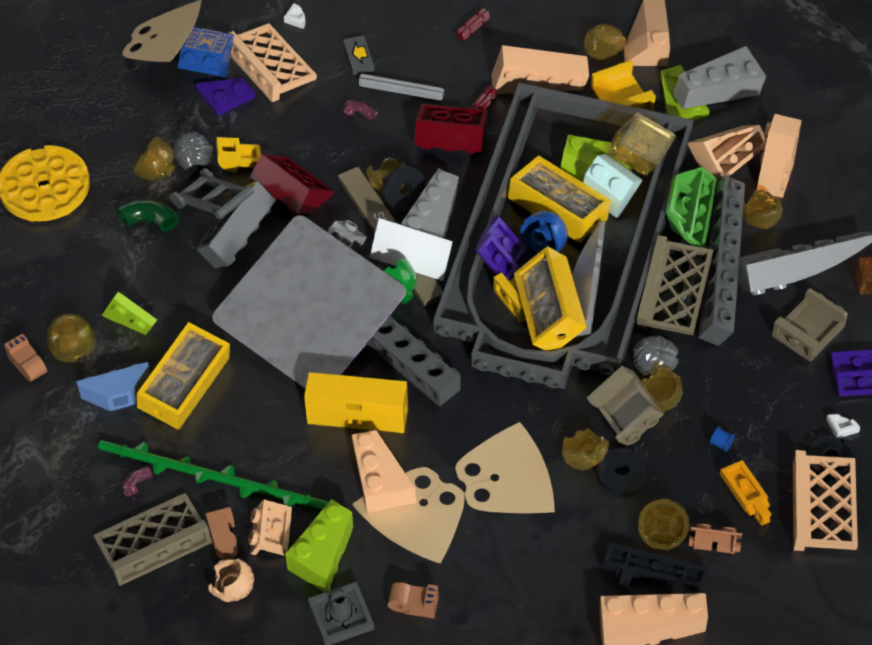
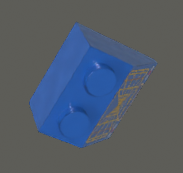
M193 27L189 37L181 47L178 68L226 78L234 34Z

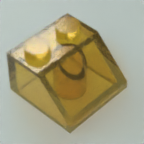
M636 113L615 133L608 154L647 176L659 165L675 140L676 135L642 114Z

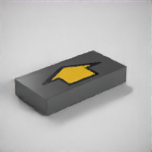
M364 35L343 39V45L353 76L374 72V64Z

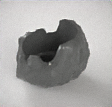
M196 131L186 132L179 135L178 139L174 142L173 157L182 166L183 170H187L193 165H201L206 168L212 157L213 146L204 135Z
M662 336L642 338L634 346L633 363L644 376L648 374L662 375L666 372L670 373L678 363L676 358L679 351L673 342Z

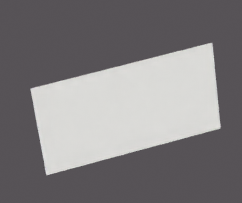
M379 218L370 258L394 266H398L395 262L406 259L416 273L443 281L453 241Z

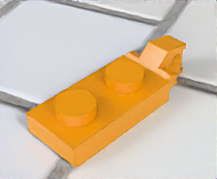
M741 460L720 469L721 477L744 511L749 516L754 514L755 519L761 526L769 523L771 513L768 510L770 505L768 496L744 461Z

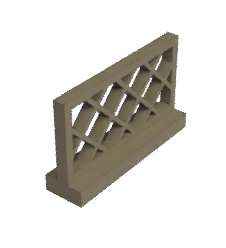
M657 236L637 315V328L646 330L648 326L694 335L713 256L712 249L667 241L665 236ZM670 249L681 251L684 256L673 261L669 256ZM697 254L707 256L706 262L699 266H696L691 259ZM688 261L693 269L682 274L677 266ZM674 269L679 277L668 282L664 273ZM697 273L701 282L692 287L686 278ZM683 281L688 289L678 295L672 286ZM669 289L674 297L663 303L659 293ZM692 294L696 299V303L686 307L681 299ZM678 302L683 310L672 315L667 307ZM662 309L669 317L662 322L653 320L654 314ZM687 314L691 320L690 327L679 325L676 319Z
M186 493L94 535L95 541L113 571L119 586L212 543L207 524L204 520L202 521ZM185 503L186 508L183 513L173 511L174 507ZM157 515L164 516L160 524L150 522L152 517ZM169 518L180 519L177 527L166 525ZM186 520L196 522V524L188 528H183ZM133 526L140 527L137 534L127 533L128 529ZM146 528L157 530L154 537L143 536ZM163 531L173 533L171 536L159 539ZM111 536L117 537L114 545L103 543V540ZM123 539L134 541L131 548L120 546ZM140 542L150 544L143 549L137 550ZM116 553L127 554V556L115 562L113 561Z

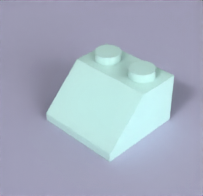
M603 154L595 158L585 174L583 183L611 200L609 213L618 218L641 184L642 179L609 155Z

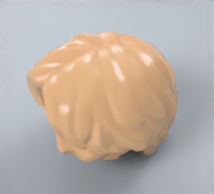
M240 559L221 560L214 566L216 571L215 585L209 584L208 587L212 595L224 602L238 601L247 597L253 588L254 576L251 567L246 562Z

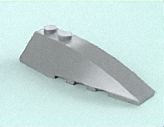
M600 221L589 237L572 273L587 328L565 344L566 346L579 344L592 334L605 221Z
M862 232L836 237V242L833 240L815 241V246L793 245V250L791 251L777 248L739 257L738 282L742 290L751 292V295L763 294L765 289L772 287L774 290L786 288L789 283L823 272L858 253L872 243V233Z

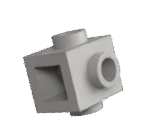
M350 220L335 221L328 229L330 235L356 253L359 252L367 238L357 229L358 226Z

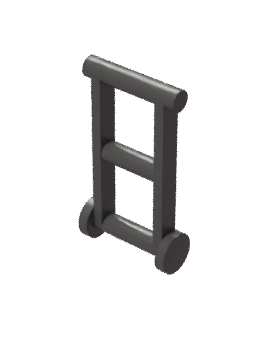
M204 168L200 171V178L182 192L177 193L174 191L170 194V198L179 209H182L187 204L213 213L220 220L254 193V189L250 185L244 188L217 179L208 169ZM204 185L215 188L202 199L191 196ZM225 192L236 195L223 206L212 203Z

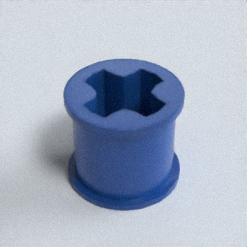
M718 427L711 437L710 445L713 444L727 452L735 435Z

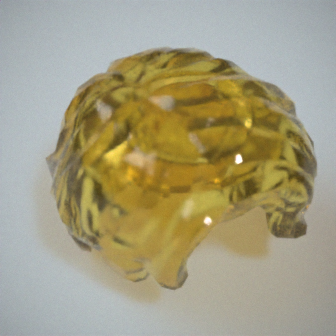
M599 24L587 32L584 39V48L586 53L592 58L604 61L609 56H616L623 50L626 38L622 35L619 28L613 25Z
M385 158L380 169L374 172L372 171V166H369L366 173L371 186L382 192L384 180L389 172L400 168V166H405L404 162L400 164L395 159Z
M755 190L747 205H745V202L743 204V217L745 221L756 228H771L775 226L782 216L783 207L780 198L764 190Z
M659 366L649 378L641 380L663 412L671 410L681 400L683 394L681 377L671 370Z
M590 429L578 430L572 438L564 437L562 455L565 462L574 469L580 471L588 470L603 461L604 456L608 452L609 442L603 436L598 437Z

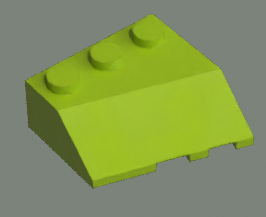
M568 135L560 169L583 182L585 174L598 155L607 154L632 172L635 147Z

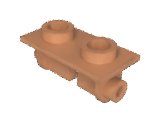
M696 524V527H691L690 533H695V537L690 536L689 546H692L693 549L711 551L712 542H717L716 552L740 553L741 542H736V538L741 539L742 533H737L736 528L722 527L720 531L712 530V526L707 524Z

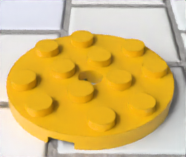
M48 145L44 146L45 149L31 151V148L11 158L0 173V198L6 209L15 216L29 221L54 220L68 215L75 210L87 196L90 178L85 162L73 151L59 146ZM49 181V184L38 185L40 182Z

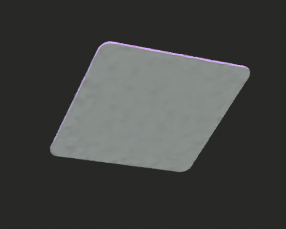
M296 216L215 310L213 321L306 389L309 372L341 375L406 295V289L397 280L306 217Z

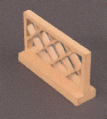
M270 24L236 35L234 31L229 32V34H234L230 56L271 102L279 100L280 93L316 80L317 74ZM268 32L272 37L266 38L260 35ZM249 40L254 41L253 45L245 44L243 41ZM257 42L269 44L268 48L259 47L256 45ZM272 45L282 47L283 51L271 49ZM254 52L266 54L265 58L257 57ZM269 55L281 57L280 61L268 59ZM284 58L295 61V64L286 63L283 60ZM266 65L278 67L277 71L268 70ZM281 68L293 70L292 74L280 72ZM296 71L304 72L307 75L298 76L295 75ZM280 78L290 81L288 83L281 85V83L277 79Z
M795 451L793 460V531L795 551H804L805 547L857 550L855 458L808 456L806 451ZM810 464H820L825 470L817 476L810 469ZM837 466H849V473L842 477L834 469ZM829 473L838 481L832 487H829L822 480ZM816 483L826 491L820 497H817L810 491V488ZM841 485L850 491V494L845 499L835 492ZM829 495L838 502L832 509L822 502ZM816 505L826 512L819 520L811 513V509ZM841 507H844L851 514L845 521L835 514ZM829 517L839 524L832 532L823 524ZM818 527L827 536L823 539H811V532ZM844 529L851 535V541H841L836 534Z

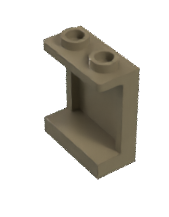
M809 288L806 291L804 300L785 319L780 316L774 322L772 336L811 362L845 327L848 313L841 306L835 305L826 299L821 293Z
M621 366L587 397L591 405L599 408L617 434L615 437L617 441L627 446L637 442L641 434L648 428L655 426L659 418L664 415L634 371L624 366Z

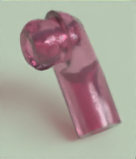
M348 100L343 107V111L350 116L354 114L355 110L369 120H373L377 115L376 110L361 101Z
M149 466L135 470L127 475L121 484V488L124 489L126 496H131L138 492L136 488L137 483L153 477Z

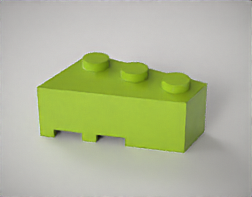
M331 499L285 554L287 570L324 593L330 591L341 556L344 554L353 530L352 511Z

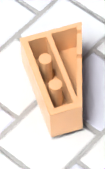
M774 114L772 123L767 122L764 135L768 137H765L762 150L765 152H762L760 165L762 166L757 192L783 198L794 165L802 120Z
M747 125L691 141L687 144L699 167L705 168L718 179L717 181H720L725 175L729 177L762 150L765 135L760 125Z
M374 430L352 435L367 513L417 503L415 487L378 432Z

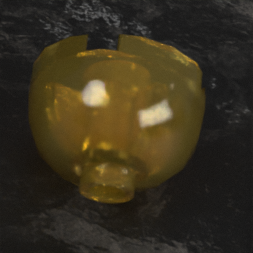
M156 136L147 146L148 149L145 154L142 153L133 170L134 174L138 177L152 182L161 180L165 175L169 177L176 167L173 164L175 158L173 148L165 140Z
M64 314L57 317L47 330L46 340L49 350L56 359L63 362L78 361V357L88 356L95 346L92 326L85 318L77 314Z
M668 498L656 499L648 503L640 512L638 531L643 541L650 547L671 550L679 546L687 537L690 528L689 515L685 508L677 501Z

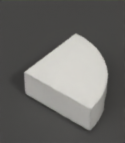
M293 3L284 16V22L303 29L306 20L302 8Z
M840 414L827 415L826 420L836 438H842L860 431V426L853 419L849 420L841 417Z

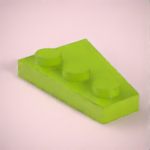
M678 65L662 70L660 78L666 114L693 121L708 117L709 109L706 105L683 109L675 98L673 92L679 75L685 72L682 66Z

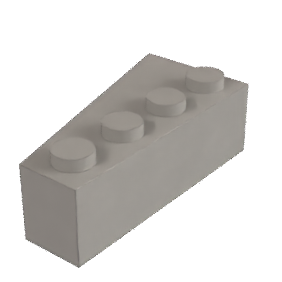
M745 46L680 74L673 94L683 109L757 96L760 94L766 75Z
M438 168L401 225L444 239L457 194L459 177Z

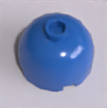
M539 211L531 214L524 220V224L520 228L521 239L528 250L532 249L535 251V256L547 246L559 252L564 247L568 236L564 221L559 215L550 211Z

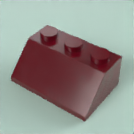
M421 104L416 118L414 145L420 146L423 149L435 147L442 148L445 151L464 150L467 153L481 152L484 144L488 110Z
M261 154L250 175V178L255 182L258 181L272 194L276 201L285 203L289 206L288 210L296 215H300V213L311 214L335 192L287 156Z

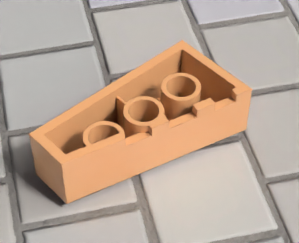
M502 45L491 74L492 87L497 89V94L515 93L519 83L556 91H583L589 78L587 56Z
M706 593L601 596L599 613L602 645H655L665 639L672 638L674 640L706 631L708 620Z

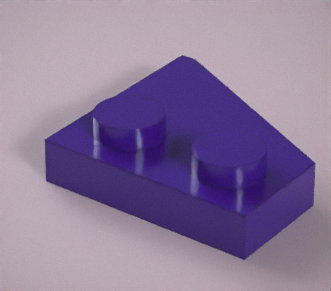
M244 78L195 84L196 91L217 116L255 98V91Z

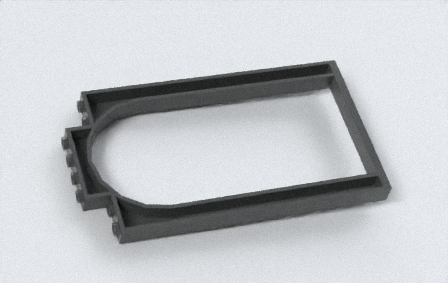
M519 83L436 311L434 333L444 337L459 338L465 342H475L471 354L472 367L480 371H491L505 377L512 376L530 383L545 384L551 388L565 389L572 366H577L582 370L598 371L608 376L616 372L624 362L643 296L657 236L662 235L667 219L666 209L673 176L681 172L688 149L687 143L690 142L692 136L693 120ZM538 108L665 135L609 314L600 329L579 344L554 351L525 350L498 339L480 321L473 303L474 288L484 260L476 252V248L492 218L500 217L509 192L510 179L516 172Z

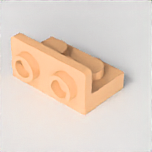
M263 500L257 508L253 509L250 519L253 523V530L250 532L248 544L251 545L250 554L256 555L260 549L283 556L288 552L292 507Z

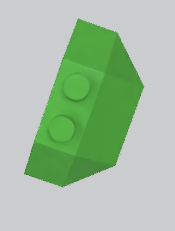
M703 167L673 176L666 209L671 229L692 246L705 248L718 180Z

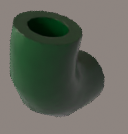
M152 199L133 200L116 208L120 221L127 228L139 222H151L157 225L161 231L165 232L173 229L179 222V215L163 202Z

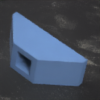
M148 362L79 380L77 385L81 399L108 411L134 405L137 401V392L150 376Z

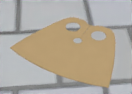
M201 0L164 13L136 27L131 35L132 41L123 50V56L136 60L170 62L189 37L200 11ZM151 26L150 31L143 35L139 34L142 28ZM153 34H157L155 38H150ZM137 43H142V46L139 50L134 52L130 51V48Z
M520 422L492 436L468 452L456 464L457 476L466 485L464 494L466 501L474 509L501 513L555 512L553 490L545 462L535 442ZM470 463H475L480 466L481 471L476 476H469L465 472V467ZM497 474L499 480L492 481L490 479L491 475ZM481 488L488 490L490 493L489 499L485 502L477 501L474 497L476 490Z
M420 467L405 473L415 487L417 503L367 513L364 496L352 504L375 529L391 541L421 557L441 564L458 526L464 507L465 496L464 492L456 485L442 482L439 479V475L427 467ZM425 475L429 477L431 481L429 487L425 489L418 488L415 485V479L418 476ZM443 492H452L455 495L454 503L450 505L442 504L439 497ZM421 499H427L428 504L421 506L419 502Z

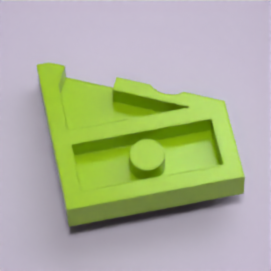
M120 292L115 295L102 314L105 318L144 335L149 332L157 321L156 318Z

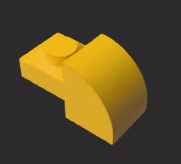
M216 138L218 163L224 170L237 173L238 167L255 168L261 156L260 145L240 144L239 138Z

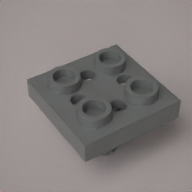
M357 582L308 598V604L325 645H332L375 630L373 620Z

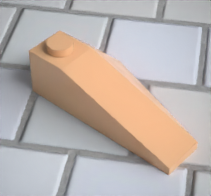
M643 0L624 46V62L631 60L633 66H668L670 41L665 0Z

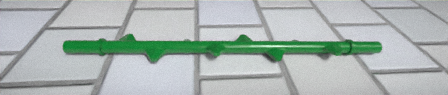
M100 440L98 445L99 450L118 454L123 458L129 457L151 463L154 474L157 475L166 468L195 475L197 483H202L209 479L239 487L241 498H246L253 492L283 499L284 505L289 507L298 503L306 508L309 506L323 510L329 503V501L311 497L309 494L303 495L278 488L277 481L275 480L262 484L235 476L233 466L230 465L221 472L192 465L189 457L174 460L148 453V446L145 442H142L134 449L125 444L122 446Z

